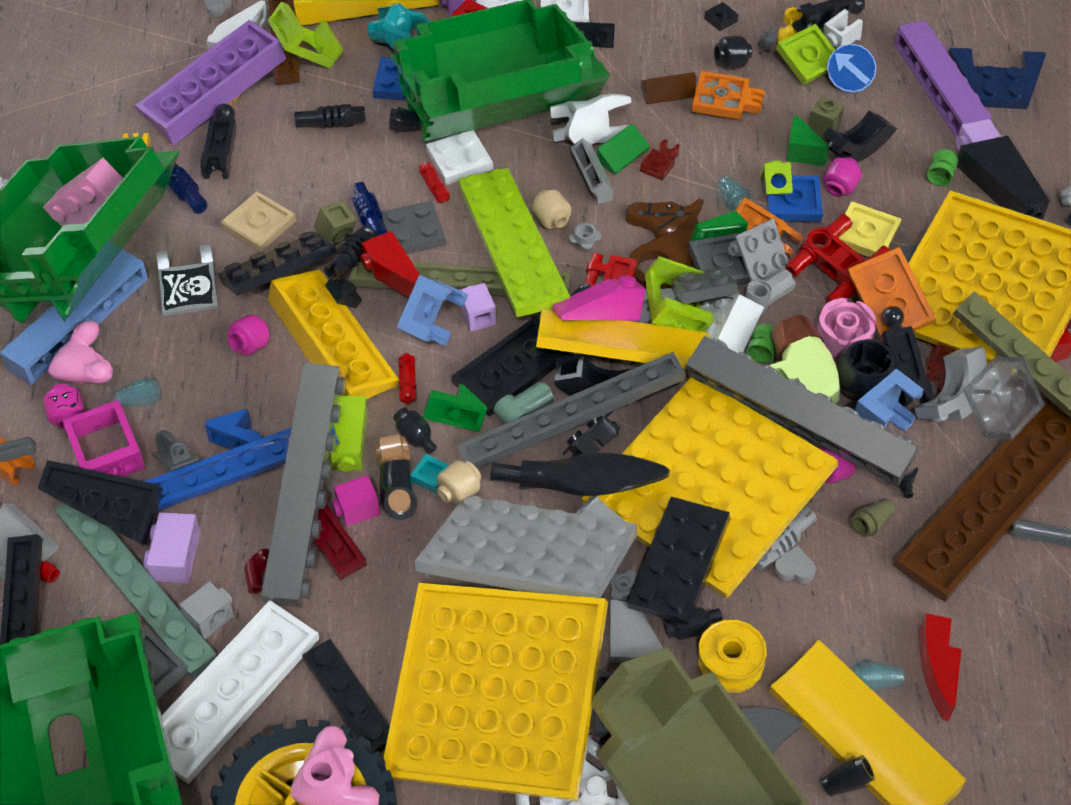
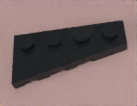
M50 460L46 462L37 487L41 492L142 546L146 543L163 492V488L160 485Z

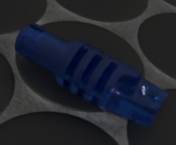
M175 163L167 185L181 201H186L196 214L204 212L208 205L207 201L198 192V184L183 167H179Z
M363 181L354 183L355 197H351L361 224L378 231L377 236L385 234L386 231L381 222L383 214L374 193L368 192Z

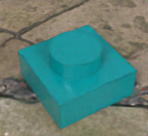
M425 454L411 473L410 480L412 483L437 494V475L447 468L449 464Z

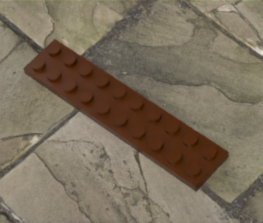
M1045 397L896 558L894 566L946 602L1011 529L1016 519H1020L1071 461V418L1050 399Z

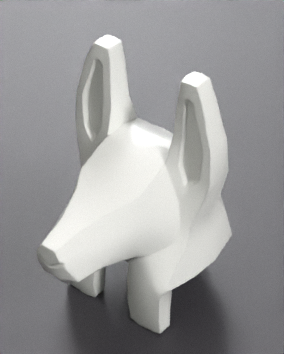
M604 94L588 101H568L550 106L551 118L569 117L566 127L552 130L553 141L570 140L573 144H576L584 138L591 145L607 142L629 126H609L608 111L631 103V97L622 94Z

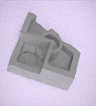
M610 600V662L623 663L663 649L643 612L630 609L627 602Z

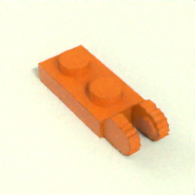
M746 197L735 209L748 222L746 231L774 218L780 237L785 233L795 242L801 243L804 239L800 233L789 227L785 221ZM782 242L786 255L791 257L794 252L793 249Z

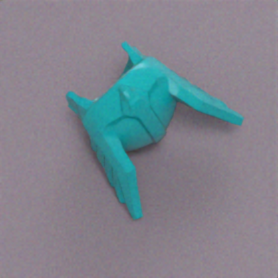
M394 3L387 7L378 8L379 20L368 24V35L370 40L375 43L389 44L394 49L393 41L412 37V29H416L417 24L430 22V20L423 13L411 11L400 3Z

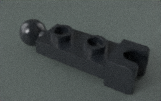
M828 0L815 5L811 3L801 5L797 8V11L799 13L802 12L803 15L800 19L794 21L792 26L797 32L814 24L822 28L826 22L844 9L848 11V16L850 12L853 14L862 12L865 8V0Z
M223 103L217 106L215 110L216 118H210L204 152H202L200 161L201 173L204 179H209L211 173L216 170L223 173V179H228L230 175V162L237 125L234 119L235 110L231 105Z
M889 306L882 313L884 325L890 328V330L882 333L884 345L889 347L896 356L899 371L924 389L923 395L919 399L920 403L924 404L932 400L934 394L930 380L926 377L912 326L902 328L901 324L904 321L902 309L897 306ZM901 390L898 401L907 408L913 402V398Z

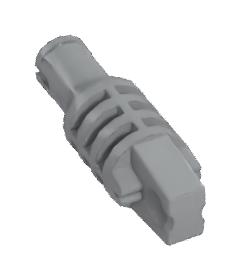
M807 506L803 507L754 566L756 569L761 571L800 541L801 533L817 520L814 512L805 517L811 510Z

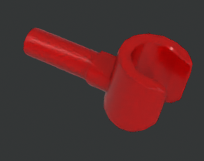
M41 561L40 581L43 579L48 583H53L59 577L60 571L50 562Z

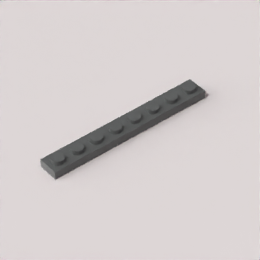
M671 352L458 444L465 462H471L477 469L482 468L492 462H496L686 379L685 371L674 352Z

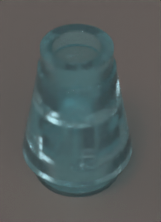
M724 176L719 180L718 187L729 209L735 211L744 197L750 200L749 191L730 176Z
M145 377L115 392L116 400L120 401L121 406L154 405L155 401L161 400V390L156 378L149 379Z
M863 660L862 663H856L853 672L873 691L902 686L904 684L905 675L902 667Z

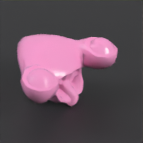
M90 320L76 326L71 339L57 352L49 365L48 374L52 378L72 384H100L112 379L113 368L110 362L95 352L92 347H89L100 333L99 324Z
M336 726L325 727L317 735L309 755L300 767L291 786V797L303 805H379L380 795L371 786L359 785L352 787L354 755L351 750L344 748L347 742L344 731Z

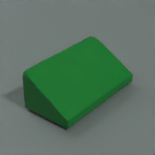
M630 124L598 147L597 157L604 168L616 175L650 149V145L633 124Z

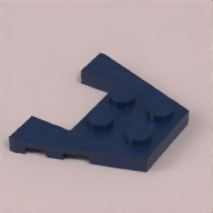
M949 48L948 52L951 59L956 62L957 68L962 75L967 78L970 87L978 94L984 107L1028 109L1046 52L1023 51L1021 57L1022 68L974 66L972 49Z

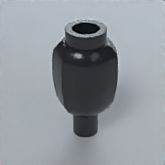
M404 407L395 413L393 420L396 422V430L401 436L406 438L410 445L422 447L428 455L437 449V446L430 439L431 430L429 425L417 411H409Z
M696 607L688 626L667 619L663 620V626L668 638L674 637L678 640H684L702 634L709 628L711 623L722 621V614L719 608L706 611L701 607Z

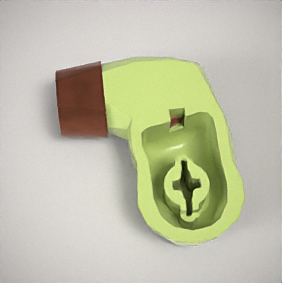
M794 315L782 320L774 327L771 333L780 362L769 366L775 368L780 373V376L788 380L796 379L803 383L807 390L815 394L823 393L833 401L832 403H838L840 399L838 371L832 354L825 346L824 340L808 317L803 315Z

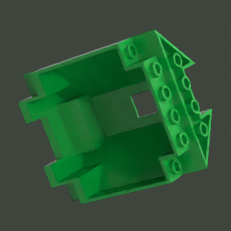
M531 0L517 1L417 24V36L393 41L395 54H391L393 64L398 69V81L403 96H406L407 108L416 112L420 119L423 142L549 112L550 106L568 101H588L599 96L610 77V73L605 69L603 63L599 62L596 58L592 42L584 37L583 32L578 30L574 21L567 17L565 11L563 12L557 4L536 7Z
M138 136L57 145L46 158L27 159L0 189V306L8 310L12 318L22 324L39 302H51L65 322L163 198L180 150L155 153L153 148L147 147L142 137ZM104 158L123 179L87 223L68 224L62 227L57 221L52 219L43 206L62 186Z
M137 612L103 622L100 616L83 618L74 624L60 628H49L43 633L26 638H15L9 643L0 645V805H182ZM73 715L81 722L89 766L57 776L49 728L58 717Z

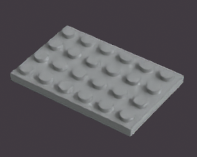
M468 496L457 505L415 560L416 572L523 592L601 598L637 536V524L626 523L622 520L596 518L593 515L572 514L563 510L542 509L534 505L512 504L504 500L494 501L482 499L478 496Z

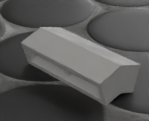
M582 138L571 147V150L596 203L601 204L613 201L611 183L592 145ZM589 159L591 163L586 166L584 160ZM599 178L600 183L596 185L593 179Z

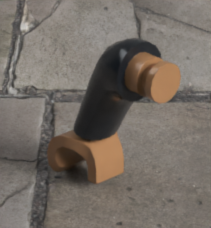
M399 434L380 437V443L374 446L377 466H380L379 490L383 511L390 518L405 520L410 518L417 508V500L410 480L408 461L411 460L408 441Z

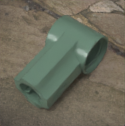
M538 382L515 397L513 395L504 396L496 403L493 412L504 424H507L553 404L554 396L546 383Z

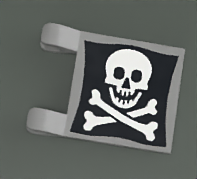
M210 244L200 246L202 263L171 267L167 251H158L156 253L163 316L219 308L214 258Z

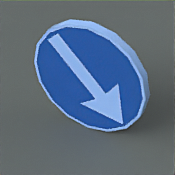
M847 44L833 51L827 63V73L829 80L836 88L843 92L855 93L864 90L871 84L876 74V63L874 57L866 48L861 45Z

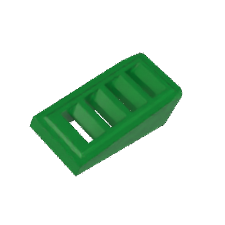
M735 210L695 224L690 241L734 233L741 234L746 231L748 222Z

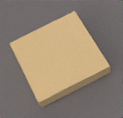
M256 191L223 219L221 226L224 230L262 252L294 224L297 218L295 213Z

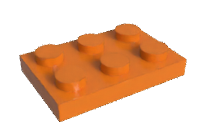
M900 247L848 269V274L861 301L869 306L876 316V331L883 344L882 333L890 330V328L884 325L882 313L889 306H897L902 309L904 321L901 326L902 328L912 326L913 332L936 322V317Z

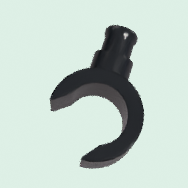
M918 467L910 475L904 476L898 486L901 487L905 498H911L914 495L912 484L915 481Z

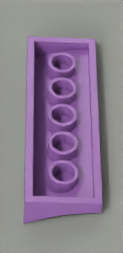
M248 20L137 103L135 107L138 113L155 126L174 146L212 117L217 106L223 103H230L286 59L280 40Z

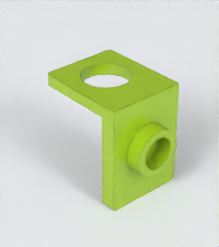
M770 161L765 163L759 176L760 179H765L766 195L792 194L791 162ZM772 176H784L786 185L783 188H775L771 183Z

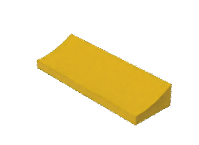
M320 269L271 281L268 302L309 362L340 367L342 377L346 378L344 395L339 396H366L367 400L379 393L397 388L398 377L347 306L336 303L325 287L328 280Z
M546 309L541 311L536 347L648 363L674 352L682 368L687 369L686 364L703 337L709 338V333L622 320H561L552 309Z
M820 640L770 686L769 692L792 715L799 717L802 720V725L838 761L843 763L852 755L855 757L864 755L875 774V780L869 782V787L866 788L883 805H947L960 793L966 782V779Z

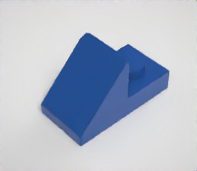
M248 409L207 420L204 424L209 442L229 450L262 438L259 433L250 429L251 420Z

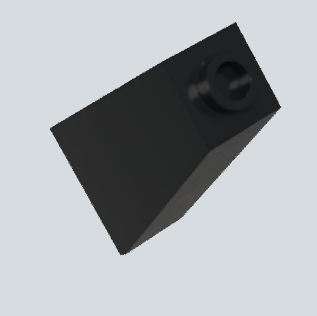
M1009 136L960 146L957 156V167L995 203L1003 208L1037 219H1044L1050 200Z

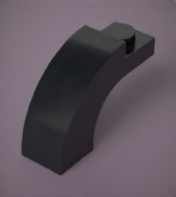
M868 110L862 120L850 130L841 132L828 127L823 136L830 141L828 144L829 150L839 158L850 157L860 162L880 149L898 128L879 114Z
M585 354L557 358L554 381L565 393L572 396L634 368L607 370L592 364Z

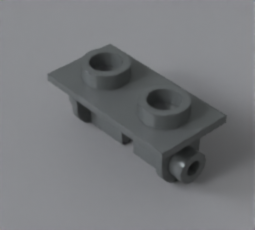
M161 430L156 434L155 443L158 451L151 454L169 470L173 471L199 460L195 454L188 450L184 442L176 440L169 431Z

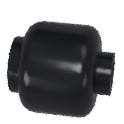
M740 35L723 37L714 47L715 61L724 69L742 68L747 64L748 59L752 57L751 44H748L747 40Z

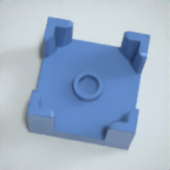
M419 275L397 328L424 341L430 342L433 340L447 346L451 332L433 323L445 299L459 306H464L469 294L441 281Z
M895 369L858 400L855 411L859 414V417L868 422L876 421L886 428L890 421L900 430L906 431L914 424L915 415L898 402L901 390L914 399H920L924 389L898 369Z

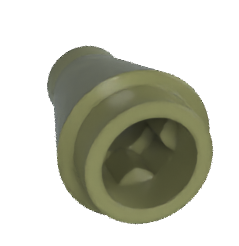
M883 498L879 502L857 509L851 518L852 527L856 533L863 537L873 536L879 531L886 520L894 514L895 507L889 499Z

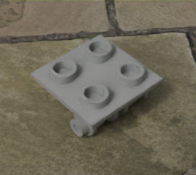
M774 218L736 235V240L732 241L728 247L730 255L742 256L750 281L763 280L777 270H784L785 264L789 262Z

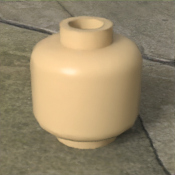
M544 190L535 197L532 211L545 228L556 229L568 223L572 207L559 191Z
M456 460L437 475L438 488L436 491L444 502L449 503L451 501L458 505L466 497L474 496L480 490L481 474L471 462Z

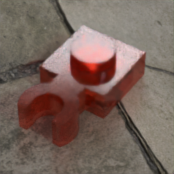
M664 139L660 143V151L652 149L640 165V172L663 181L675 165V158L679 155L680 145L676 144L674 148L668 149V140Z
M940 342L928 362L927 370H930V372L926 374L930 382L937 381L940 383L938 393L942 391L946 378V367L943 357L957 351V349Z

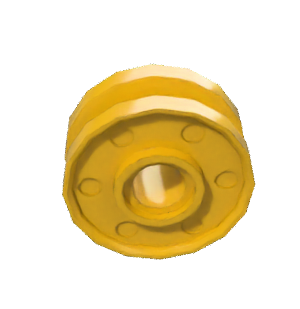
M740 620L716 622L703 632L700 639L697 656L698 670L701 676L713 672L728 693H740L748 690L761 679L767 656L766 642L761 633L751 624ZM727 654H734V655H736L737 657H736V658H730V657H727L726 655H727Z

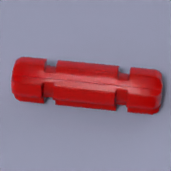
M428 161L424 164L421 163L419 165V173L425 179L424 181L432 194L435 195L436 201L440 204L448 202L450 200V192L444 186L445 184L437 171L434 170L435 168L432 163Z
M404 353V355L398 358L399 399L401 402L406 403V405H410L411 402L417 399L415 357L409 355V353Z

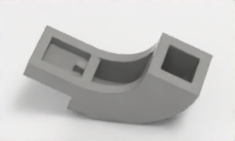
M984 347L961 348L943 357L946 367L943 389L937 397L915 408L917 419H930L931 422L962 420L975 409L982 396L986 380L987 368Z

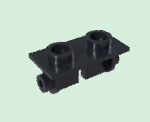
M574 22L578 30L583 32L584 37L592 42L593 47L614 48V23Z
M613 411L603 417L600 416L590 420L586 424L589 429L584 434L578 430L566 441L569 447L562 454L565 455L568 451H571L573 457L597 453L600 448L593 442L594 440L603 448L613 438L617 437L620 430L619 424L616 421L611 422L607 418Z

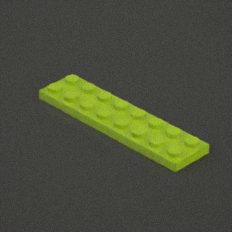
M496 169L491 172L459 178L460 191L516 317L552 309L553 304L569 299L568 290L509 169Z

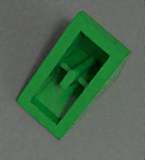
M798 116L793 117L786 161L818 166L826 165L830 148L828 144Z

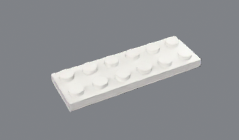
M269 600L161 716L176 776L188 785L297 665L303 658L302 655L315 645L319 640L318 632Z

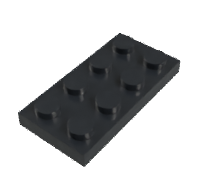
M309 231L299 235V239L290 243L282 242L275 245L274 250L267 253H255L249 257L250 260L241 264H229L224 268V271L218 273L221 283L238 296L336 253L333 242L317 232Z
M536 316L451 376L452 383L457 388L460 383L463 384L487 406L486 414L489 417L494 414V407L501 398L506 395H513L514 397L519 395L556 368L557 358L574 355V352L536 347L540 319Z
M671 497L627 601L628 607L688 626L731 519L730 512Z

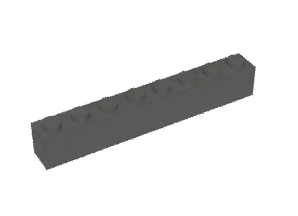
M704 336L686 364L688 376L741 402L759 414L896 487L899 486L916 457L918 447L914 446V443L909 438L902 435L895 436L887 432L882 424L876 421L868 422L864 420L852 408H842L832 403L833 401L823 393L815 394L807 390L806 386L796 379L788 380L780 376V373L775 368L769 365L764 367L754 362L750 355L744 352L737 353L729 349L726 343L717 338L712 340Z
M303 362L261 593L266 604L271 600L277 605L303 608L304 598L309 599L311 580H307L309 568L314 569L316 563V550L312 549L314 538L319 539L322 522L318 520L319 509H324L327 493L323 491L324 480H329L331 475V462H328L329 451L334 452L336 446V434L332 432L334 423H339L341 405H337L339 395H344L346 378L342 377L339 366Z

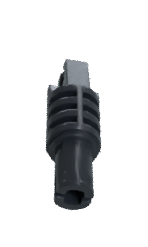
M341 104L327 105L326 107L319 106L317 110L295 112L294 118L296 128L319 126V128L326 129V127L354 126V123L365 122L366 114L364 106Z
M364 225L351 234L336 250V257L324 267L325 274L329 278L332 276L333 280H337L347 268L356 266L361 261L360 255L363 254L362 242L377 237L378 231Z

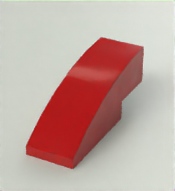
M926 613L920 628L919 648L921 667L933 704L942 720L949 721L956 707L962 649L949 646L952 618Z

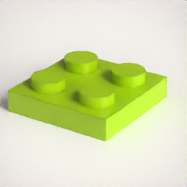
M816 24L778 42L775 47L803 86L827 74L828 60L833 51H835V48Z

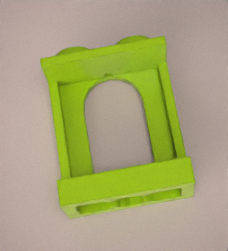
M280 2L268 19L270 26L285 51L327 68H331L343 52L342 46L325 20H322L315 31L302 27L290 6L284 2ZM305 41L313 46L318 53L303 48L299 44Z
M659 256L645 273L651 322L660 326L705 332L714 322L712 312L701 309L699 301L682 304L666 297L662 300L661 285H671V279L678 278L679 274L685 272L700 274L705 272Z

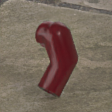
M260 549L245 564L244 572L250 594L262 592V575L266 571L269 549Z

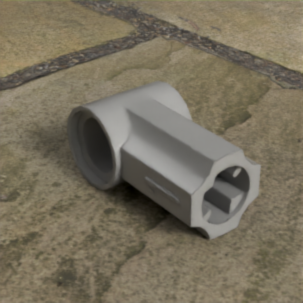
M786 269L777 270L763 280L751 281L748 284L745 297L764 307L760 315L762 316L767 312L769 305L794 290L796 283L792 278V274Z

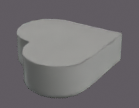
M205 0L208 15L213 17L223 15L225 9L233 5V0Z
M798 545L785 553L781 558H778L774 567V573L780 580H795L801 584L811 582L816 572L814 562Z

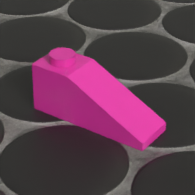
M631 276L607 279L571 296L569 299L553 304L552 311L561 320L640 321L645 288Z

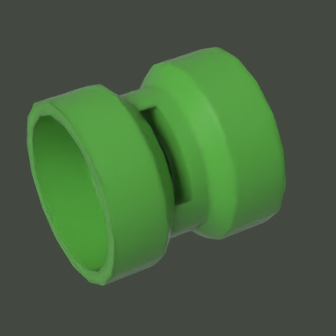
M946 149L938 150L933 154L931 165L927 172V178L932 184L946 186L952 182L954 170L958 163L956 154Z
M759 324L755 326L752 332V340L749 342L746 352L755 362L769 363L775 356L776 350L771 338V333L774 329L772 325Z

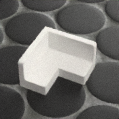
M740 294L702 300L700 304L701 309L712 312L714 316V322L705 331L709 333V338L712 340L717 338L723 341L729 349L737 353L743 352L764 307Z

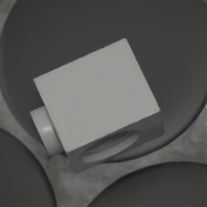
M210 581L179 604L183 615L204 640L234 617L231 607L233 602L231 596L224 588L217 589Z

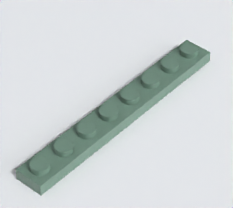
M64 503L54 508L59 519L153 633L188 666L187 671L191 679L202 673L217 657V654L112 529Z

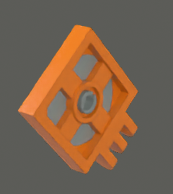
M701 71L692 104V112L741 120L743 111L750 113L761 112L765 91L749 87V78Z

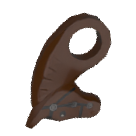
M699 198L691 205L685 207L672 201L660 203L636 202L629 205L625 214L626 222L633 226L650 229L656 237L652 241L642 244L633 250L629 258L636 259L638 266L646 260H656L660 256L692 267L693 261L687 248L695 224L699 223L697 217L703 207L704 200ZM637 266L634 278L647 289L645 273ZM662 284V285H661V289H666V288H671V287H672L671 285H668V284Z

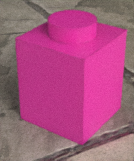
M368 475L334 486L336 499L331 500L336 517L342 516L346 526L380 515L378 497Z

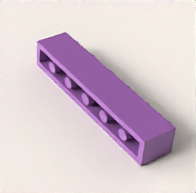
M923 20L898 26L895 47L955 138L958 137L961 125L985 119L992 121L990 112L985 109L978 94L970 87L967 78L962 75L957 68L956 62L951 59L945 46L940 43L934 30L930 28L927 22Z

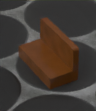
M695 72L641 80V90L646 105L694 98L697 79Z

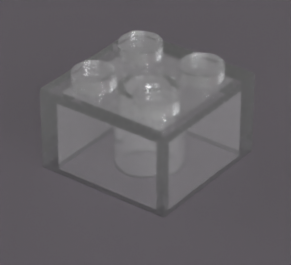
M996 356L963 390L981 432L986 438L1013 440L1045 405L1024 357Z

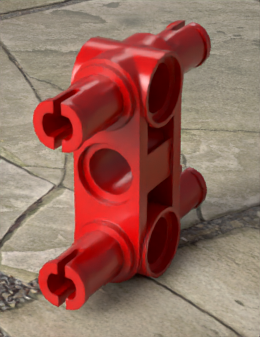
M843 213L828 227L811 230L807 240L801 245L800 252L785 264V269L792 274V277H797L812 263L836 281L839 286L826 297V303L839 298H847L848 300L851 296H859L848 274V269L891 251L887 246L883 245L869 259H864L839 239L853 224L852 220Z

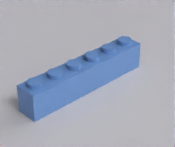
M122 249L65 322L54 306L49 307L24 332L6 345L0 352L6 369L28 384H34L48 371L53 357L71 339L73 330L77 325L90 320L99 324L148 280L143 261Z

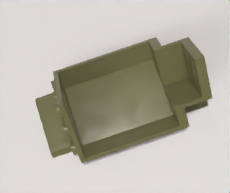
M668 647L621 663L592 698V708L611 734L608 741L595 755L629 805H810L715 674L710 672L690 679Z

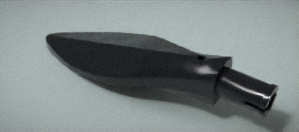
M588 453L551 461L523 460L521 466L492 462L490 481L519 484L520 490L545 488L578 496H597L628 491L668 478L670 470L662 464L635 456L616 453Z

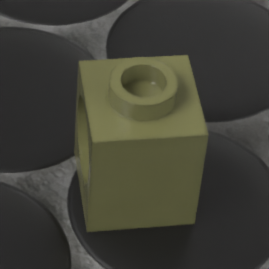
M821 96L810 111L808 126L823 140L830 142L823 135L828 127L839 130L845 105Z
M341 200L320 208L314 229L318 234L335 245L343 242L347 233L352 234L357 219L345 202Z

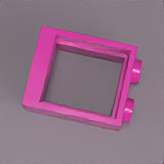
M119 400L103 404L100 407L62 420L81 468L121 477L146 469L141 452ZM120 423L129 446L86 461L77 438Z

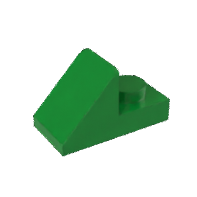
M460 383L456 395L430 390L423 411V419L479 432L487 406Z

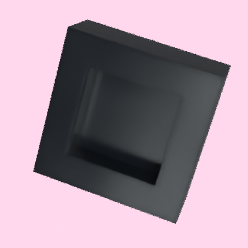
M721 2L705 11L704 19L717 30L722 31L738 22L739 14L724 2Z
M331 277L325 284V287L337 304L357 308L362 302L361 297L356 292V286L347 279L333 280Z

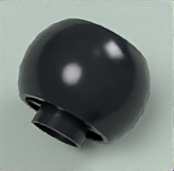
M870 339L859 340L849 344L840 353L836 361L839 387L847 396L858 401L895 369L899 370L898 361L893 351L883 343Z

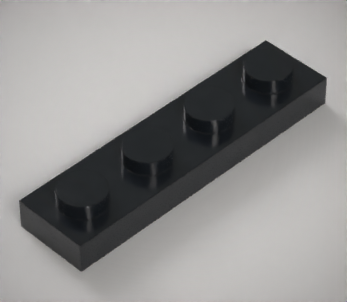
M38 534L8 538L0 645L9 643L15 638H26L37 634L43 538Z
M331 639L304 653L302 656L305 664L346 726L352 730L355 740L357 741L361 736H364L370 741L373 754L377 751H384L390 727Z

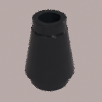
M397 106V109H390L389 129H395V132L421 129L420 119L416 112Z
M852 755L827 774V776L823 777L821 781L826 793L832 797L869 787V782L875 780V774L864 755L858 757Z

